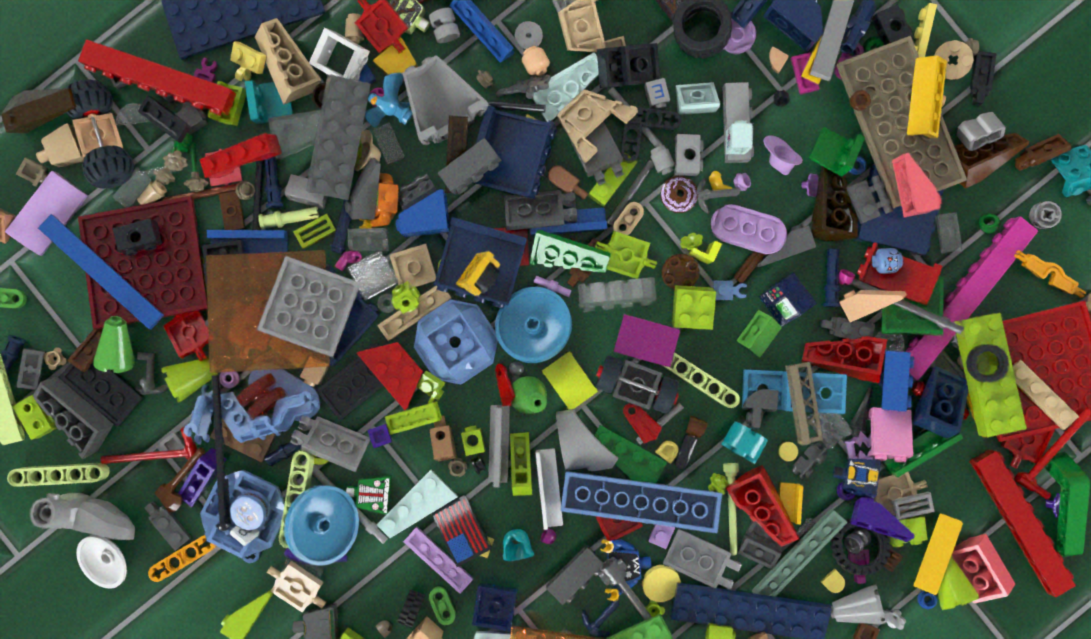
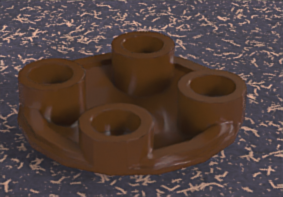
M676 254L665 261L662 266L661 275L664 283L675 290V285L693 286L699 278L700 269L693 257L687 254Z

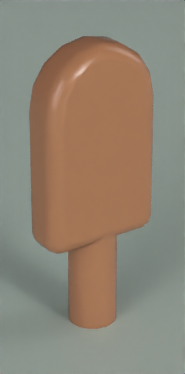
M560 165L550 168L548 172L549 180L566 194L573 191L583 200L587 197L588 193L578 186L580 180Z

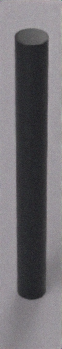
M264 160L256 161L252 230H260L258 216L261 214Z

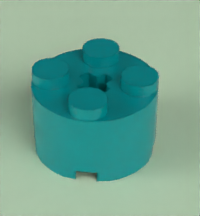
M734 421L721 445L755 464L768 440L748 427Z

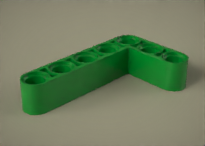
M1060 452L1049 461L1045 468L1061 486L1056 547L1062 557L1081 555L1084 552L1090 482L1086 473L1066 452Z

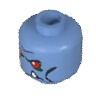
M895 248L878 249L875 256H872V266L876 267L877 272L881 274L896 273L903 264L902 254Z

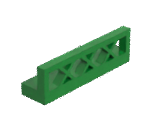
M924 430L912 437L913 456L907 459L906 462H895L894 459H887L882 461L888 474L899 478L960 441L963 437L961 433H958L946 439L933 432Z

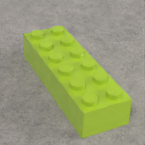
M1001 313L954 321L953 323L964 327L961 335L956 333L978 435L991 437L1026 429ZM991 344L1003 349L1009 359V368L1006 375L996 382H981L971 377L967 371L966 359L973 348L979 345ZM988 351L981 353L977 358L979 372L984 375L995 373L998 367V360L995 354Z

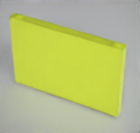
M570 351L542 370L543 375L549 380L568 410L576 408L598 392Z

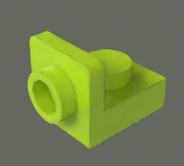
M426 370L418 382L417 388L429 395L431 398L428 403H432L435 399L439 401L444 391L442 388L445 382Z

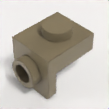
M25 157L16 175L32 182V185L37 187L48 176L46 173L48 168Z

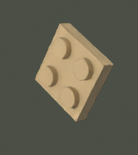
M427 244L390 254L398 285L409 281L412 286L419 287L435 282L436 273Z

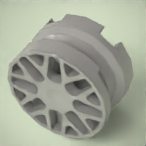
M1045 201L1035 204L1031 208L1029 219L1039 229L1051 228L1060 222L1061 210L1056 203Z

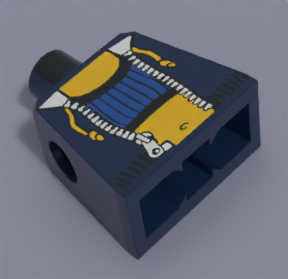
M848 459L845 468L834 466L832 477L843 479V490L860 497L874 499L877 496L881 460Z

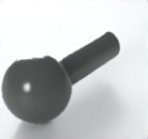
M514 361L509 365V372L512 374L511 385L524 372V366L519 361Z

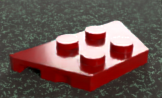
M399 342L359 351L357 355L401 407L406 410L417 388L423 370Z

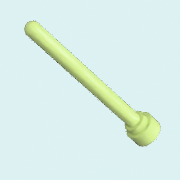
M738 463L723 464V472H725L729 482L728 486L735 481V476L739 472ZM728 493L730 552L732 553L731 555L735 556L738 553L736 505Z

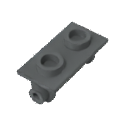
M818 442L812 443L804 452L809 459L806 461L801 456L792 466L791 471L796 475L800 473L799 477L801 480L805 477L808 479L815 470L813 468L816 464H821L827 458V449L824 447L821 450L822 446Z

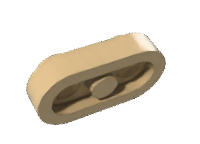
M637 202L629 203L615 221L613 231L629 235L644 214L642 205ZM635 209L637 215H631L630 210ZM621 224L626 226L625 231L619 229Z

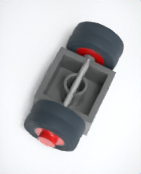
M607 356L603 366H599L596 374L598 376L597 389L608 393L612 392L611 396L648 410L653 401L652 408L654 410L668 414L673 404H676L679 396L677 393L679 382L677 380L664 376L659 384L662 376L661 372L628 360H624L622 364L621 360Z

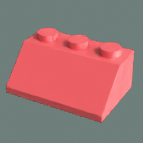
M986 534L968 538L954 547L951 556L980 597L973 601V603L1001 598L1010 594L1015 582Z

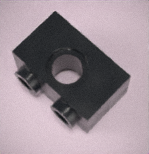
M898 4L876 13L871 18L884 45L908 36L914 39L913 31L905 21L904 11L899 8ZM890 25H895L897 27V31H893Z
M151 218L113 229L117 250L126 256L135 255L143 249L153 250L158 245L163 244L158 223ZM141 234L140 241L136 242V237Z

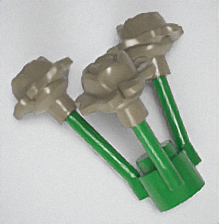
M187 133L182 143L174 141L172 152L163 157V169L153 170L157 182L164 185L175 182V177L170 171L182 170L183 167H187V159L181 157V152H188L190 149L193 172L191 173L192 178L186 180L184 185L188 186L190 191L199 192L200 190L203 191L204 187L209 184L208 181L200 178L199 172H197L196 143L192 142V135Z

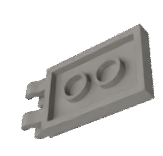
M303 415L299 421L298 428L310 431L306 435L298 430H294L290 443L302 445L301 450L356 472L368 447L370 437L318 416L316 420H313Z
M678 528L663 561L664 565L673 567L675 570L706 585L716 588L720 584L730 590L734 582L722 576L726 566L738 572L742 566L740 562L730 559L731 552Z

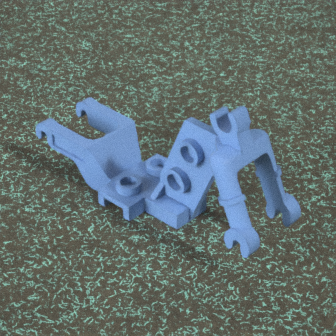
M207 385L202 386V395L197 397L194 410L191 412L190 423L184 427V433L188 437L191 436V431L193 430L195 433L194 441L198 445L201 444L202 438L207 443L210 440L207 433L212 423L213 394L212 390L207 393L209 388ZM304 391L300 394L277 400L272 419L268 416H258L255 420H252L233 392L221 394L222 419L233 433L234 438L240 443L256 438L265 440L266 435L273 433L279 436L281 432L290 429L295 418L312 413L314 405L316 409H320V404L313 400V396L308 391Z

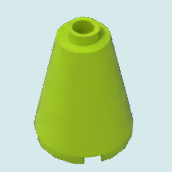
M208 357L203 361L198 359L165 366L161 369L162 373L167 372L168 377L165 378V381L174 398L177 397V402L179 403L209 382L212 376L218 375L217 371L220 370L216 359L212 360Z
M952 556L938 590L942 610L952 609L957 605H965L980 598L978 592Z

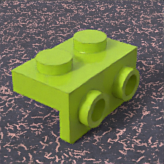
M218 81V85L233 90L236 93V97L229 116L225 114L218 116L209 112L208 118L220 123L237 126L246 98V89Z

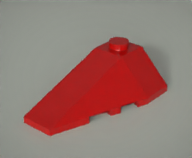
M864 336L860 339L849 340L847 338L842 339V341L806 343L802 362H810V365L846 374L859 380L880 383L887 339Z
M763 465L745 472L726 487L735 505L740 510L743 509L750 516L749 518L754 522L756 521L781 547L799 539L776 488Z

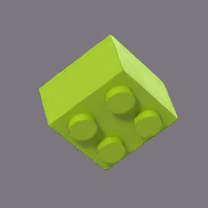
M675 285L672 315L673 326L676 328L713 330L716 300L715 289L712 287Z

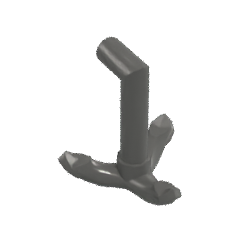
M703 178L697 187L699 206L707 214L710 211L705 200L729 196L737 197L740 193L738 188L713 191L704 190L706 178Z
M137 352L136 360H147L146 379L142 378L140 380L141 386L136 385L134 389L142 395L160 394L169 389L168 385L155 387V353Z

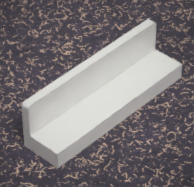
M555 448L536 450L544 530H546L548 527L563 525Z

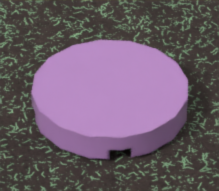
M732 19L731 37L727 46L723 49L733 54H740L749 50L756 38V29L752 21L745 28H742Z

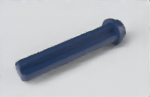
M345 199L333 244L330 245L331 251L339 254L345 251L344 244L351 217L345 211V202L348 201Z

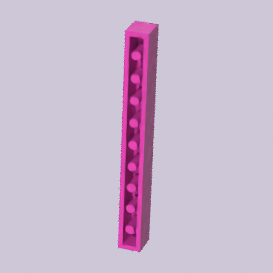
M1021 216L1007 220L1003 226L1004 230L993 237L992 245L981 252L979 261L969 267V273L965 278L962 277L956 283L957 288L954 292H950L944 298L943 316L949 318L951 322L968 319L1016 260L1014 257L1015 252L1018 250L1022 252L1037 234L1038 230ZM945 328L943 329V336L918 335L909 341V347L905 352H911V356L914 357V368L909 370V376H913V380L920 379L956 332Z

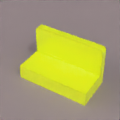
M714 241L709 244L705 253L693 248L689 251L688 255L706 264L714 262L722 244Z

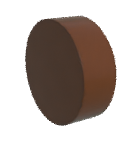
M864 90L856 91L850 97V105L856 111L865 110L871 103L869 93Z

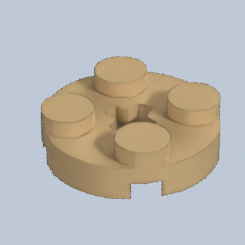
M957 40L942 44L934 55L947 60L945 79L949 80L962 78L970 71L973 64L971 48L964 42ZM951 55L955 57L957 55L959 57L957 59L958 64L949 65L948 57Z

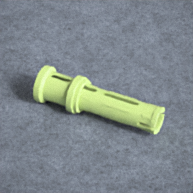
M317 206L284 213L275 211V213L268 215L259 214L258 217L261 230H266V228L272 227L282 228L284 224L318 219L319 212L317 211Z

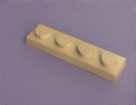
M437 286L419 297V305L414 311H407L403 314L399 310L377 326L385 338L390 341L417 323L418 320L452 299L450 294L436 290Z
M1018 360L1012 366L1016 385L1062 430H1065L1079 417L1022 360Z

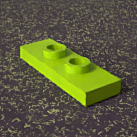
M437 401L385 416L390 435L443 420Z

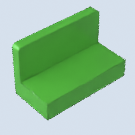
M758 310L736 341L751 350L756 356L761 357L782 327L771 316Z

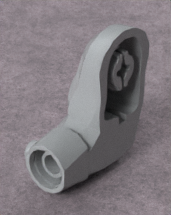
M47 493V498L37 500L31 508V520L38 527L67 528L110 539H134L135 527L126 514L110 502L94 499L84 493H67L63 495Z

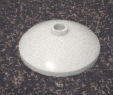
M97 535L87 536L80 541L77 547V560L84 574L93 583L103 588L119 586L125 580L127 574L126 561L121 550L109 539Z

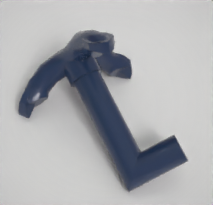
M619 599L611 601V604L592 623L589 621L586 609L582 610L583 624L590 635L597 637L610 636V631L599 629L618 608Z

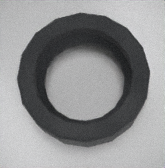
M991 344L979 345L973 348L967 355L966 367L971 377L977 381L996 382L1002 379L1008 372L1009 359L1005 351L999 346ZM983 352H992L997 357L998 367L992 375H984L977 368V358Z

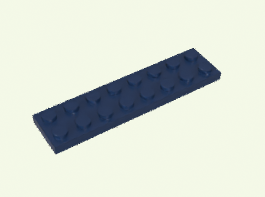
M677 582L671 620L705 625L709 623L720 626L726 625L732 626L733 629L760 633L765 631L767 634L801 639H824L832 608L830 604Z

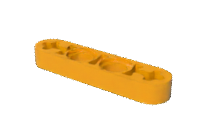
M203 535L150 567L148 576L154 582L162 581L212 551L217 546L211 543L210 546L207 545L201 549L200 545L206 542V537ZM189 547H192L196 550V556L194 558H191L187 555V549ZM172 557L178 558L180 562L179 567H172L170 564ZM165 566L167 570L156 576L154 572Z

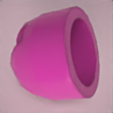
M841 269L838 281L840 284L847 286L853 282L855 275L848 270Z

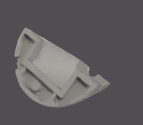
M437 55L425 58L421 62L422 65L420 67L410 66L403 73L418 138L424 145H429V141H433L436 144L448 139L449 115L468 116L469 127L475 122V117L477 115L479 117L482 116L488 108L487 101Z

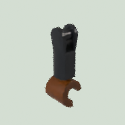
M693 416L690 417L686 429L688 435L685 434L678 455L675 458V464L679 469L686 468L697 442L695 437H702L708 423Z

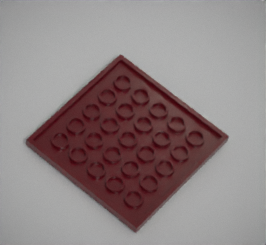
M192 196L78 217L81 240L164 314L163 317L210 309L195 205ZM150 218L158 223L163 244L158 245L156 249H143L131 256H126L117 250L113 233L114 228ZM141 234L136 237V242L140 241ZM85 272L93 329H103L105 321L112 316L121 317L126 321V324L140 322Z

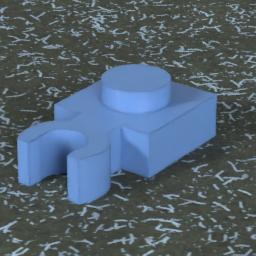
M713 281L716 300H733V295L738 298L746 297L745 294L739 293L741 287H747L746 284H738L736 287H733V281Z

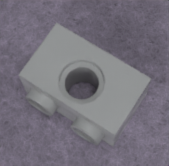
M676 135L674 175L697 176L703 170V159H700V152H703V140H700V135ZM686 151L693 153L694 158L692 160L686 159L684 155Z

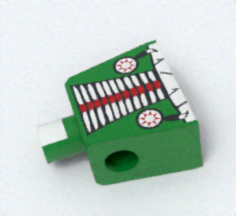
M392 475L360 478L358 486H347L346 493L351 498H357V508L387 514L390 508Z

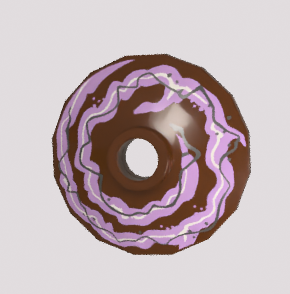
M685 176L669 178L661 188L660 198L663 205L674 213L689 211L695 206L698 199L696 184ZM678 190L683 191L682 197L677 195Z

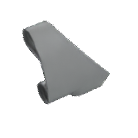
M574 409L556 412L559 441L566 471L587 468L589 471H598L613 468L618 457L609 451L588 430Z

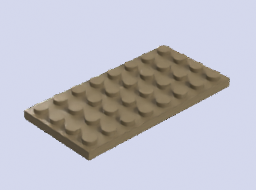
M911 36L842 61L836 65L849 99L859 90L868 92L871 97V103L865 110H854L881 181L884 182L886 194L892 202V209L901 206L892 160L903 154L909 153L936 187L937 191L967 180L942 114L938 138L907 134L915 60L919 58Z

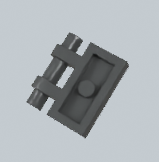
M427 173L421 177L414 178L415 181L407 186H401L400 190H398V201L404 211L437 191Z
M879 175L871 178L874 184L869 187L865 180L846 188L861 224L881 216L878 208L883 207L885 214L893 211L890 205L892 202L886 195L884 182H881ZM874 191L877 192L880 199L878 203H875L872 192Z

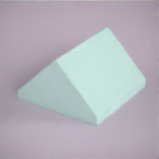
M714 82L676 85L677 111L679 115L716 112L720 107Z

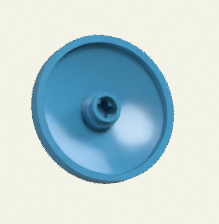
M528 287L513 293L509 306L504 305V308L499 309L495 321L496 336L502 348L511 357L526 363L543 362L557 355L567 344L572 330L571 313L564 300L555 292L542 287Z
M319 485L305 490L291 504L285 519V538L289 549L298 559L312 565H328L339 560L350 550L356 539L359 528L358 510L349 494L340 488Z

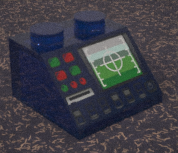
M794 272L788 274L758 296L781 327L817 304Z

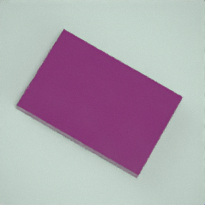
M624 314L613 352L670 367L680 330Z

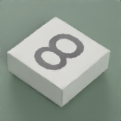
M239 526L234 527L230 532V535L244 546L259 534L257 529L245 530Z

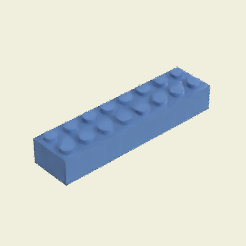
M566 471L561 511L717 533L722 493Z

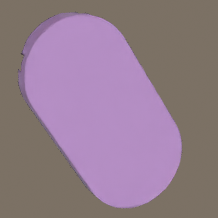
M725 205L721 209L716 210L711 219L713 234L720 241L758 253H775L784 246L787 239L786 228L779 218L741 206Z

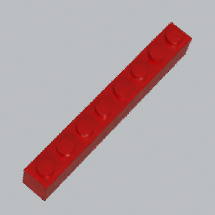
M87 39L78 59L84 65V69L96 73L97 70L102 72V75L107 78L114 79V77L120 78L119 81L125 84H138L137 87L142 90L149 91L152 89L156 91V94L166 98L168 95L173 96L175 101L183 104L186 101L190 102L193 107L203 110L204 107L210 109L209 112L221 116V114L229 116L236 97V93L230 88Z
M989 449L971 459L970 463L1048 594L1058 597L1076 586L1072 580L1074 577L1063 565L1062 562L1064 560L1062 556L1053 548L1054 543L1052 539L1043 531L1044 526L1042 522L1033 514L1034 508L1023 497L1024 491L1013 480L1015 478L1014 474L1003 463L1005 461L1004 457L1000 452Z

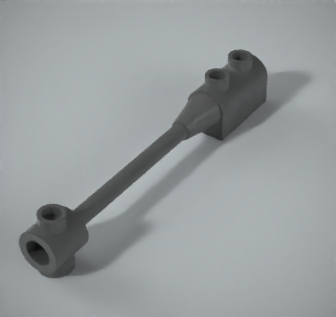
M615 557L606 560L600 566V571L598 572L606 586L608 584H618L643 619L652 618L624 580L627 575L625 569L628 567L621 558L617 560Z

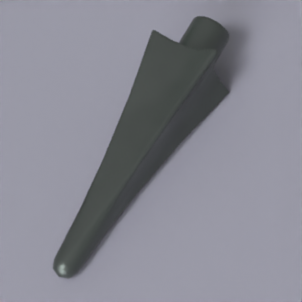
M872 388L868 389L858 411L849 424L853 428L851 435L854 437H859L860 431L866 432Z

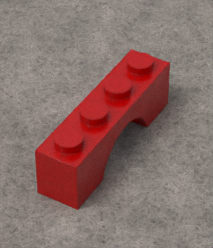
M264 133L199 160L205 178H221L234 173L233 170L239 166L255 161L267 160L282 154L277 135Z

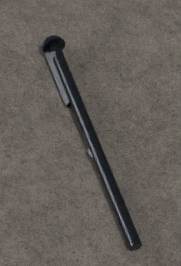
M220 375L212 376L219 508V524H216V528L220 531H227L231 527L229 481L225 479Z

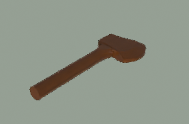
M202 447L198 448L172 481L168 484H162L155 491L154 494L160 499L168 512H174L181 507L183 497L175 492V489L193 468L198 459L204 455L205 449Z

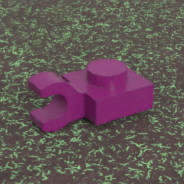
M862 549L858 554L848 551V559L858 565H867L870 563L869 550ZM854 574V582L858 584L866 583L865 575Z

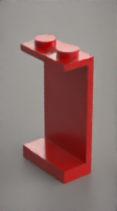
M874 242L872 247L867 248L864 256L867 260L865 264L860 265L857 275H860V281L884 291H905L907 295L904 298L927 306L942 271V265L935 263L932 267L902 256V267L896 273L881 274L877 272L876 267L872 266V256H875L876 251L880 249L878 248V243Z

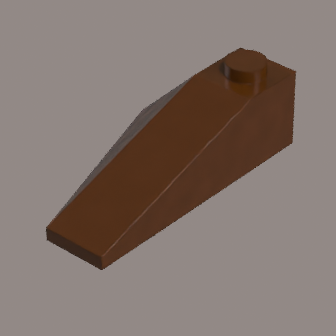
M1016 133L1004 135L995 142L986 143L984 146L973 151H969L964 144L955 145V150L967 178L966 181L959 184L968 188L981 182L1029 145V141Z

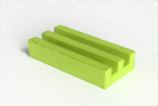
M325 214L293 232L301 247L305 249L335 233L336 228L330 216ZM325 220L327 221L326 224L305 234L302 237L300 236V234L305 232L306 230L318 225L319 223ZM328 227L331 228L326 232L304 243V240H306L307 238L319 233L320 231Z

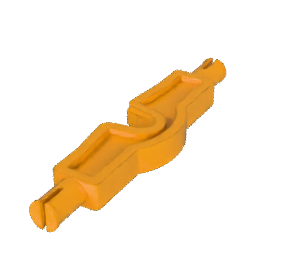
M1020 250L1015 252L1014 257L1022 261L1021 265L1038 278L1045 279L1051 272L1048 281L1049 285L1067 294H1075L1080 298L1085 296L1083 294H1086V291L1078 287V282L1065 275L1064 270L1059 265L1044 262L1035 255H1026Z

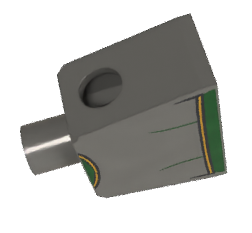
M337 603L323 606L322 609L318 607L307 610L303 614V620L293 621V633L304 632V639H339Z

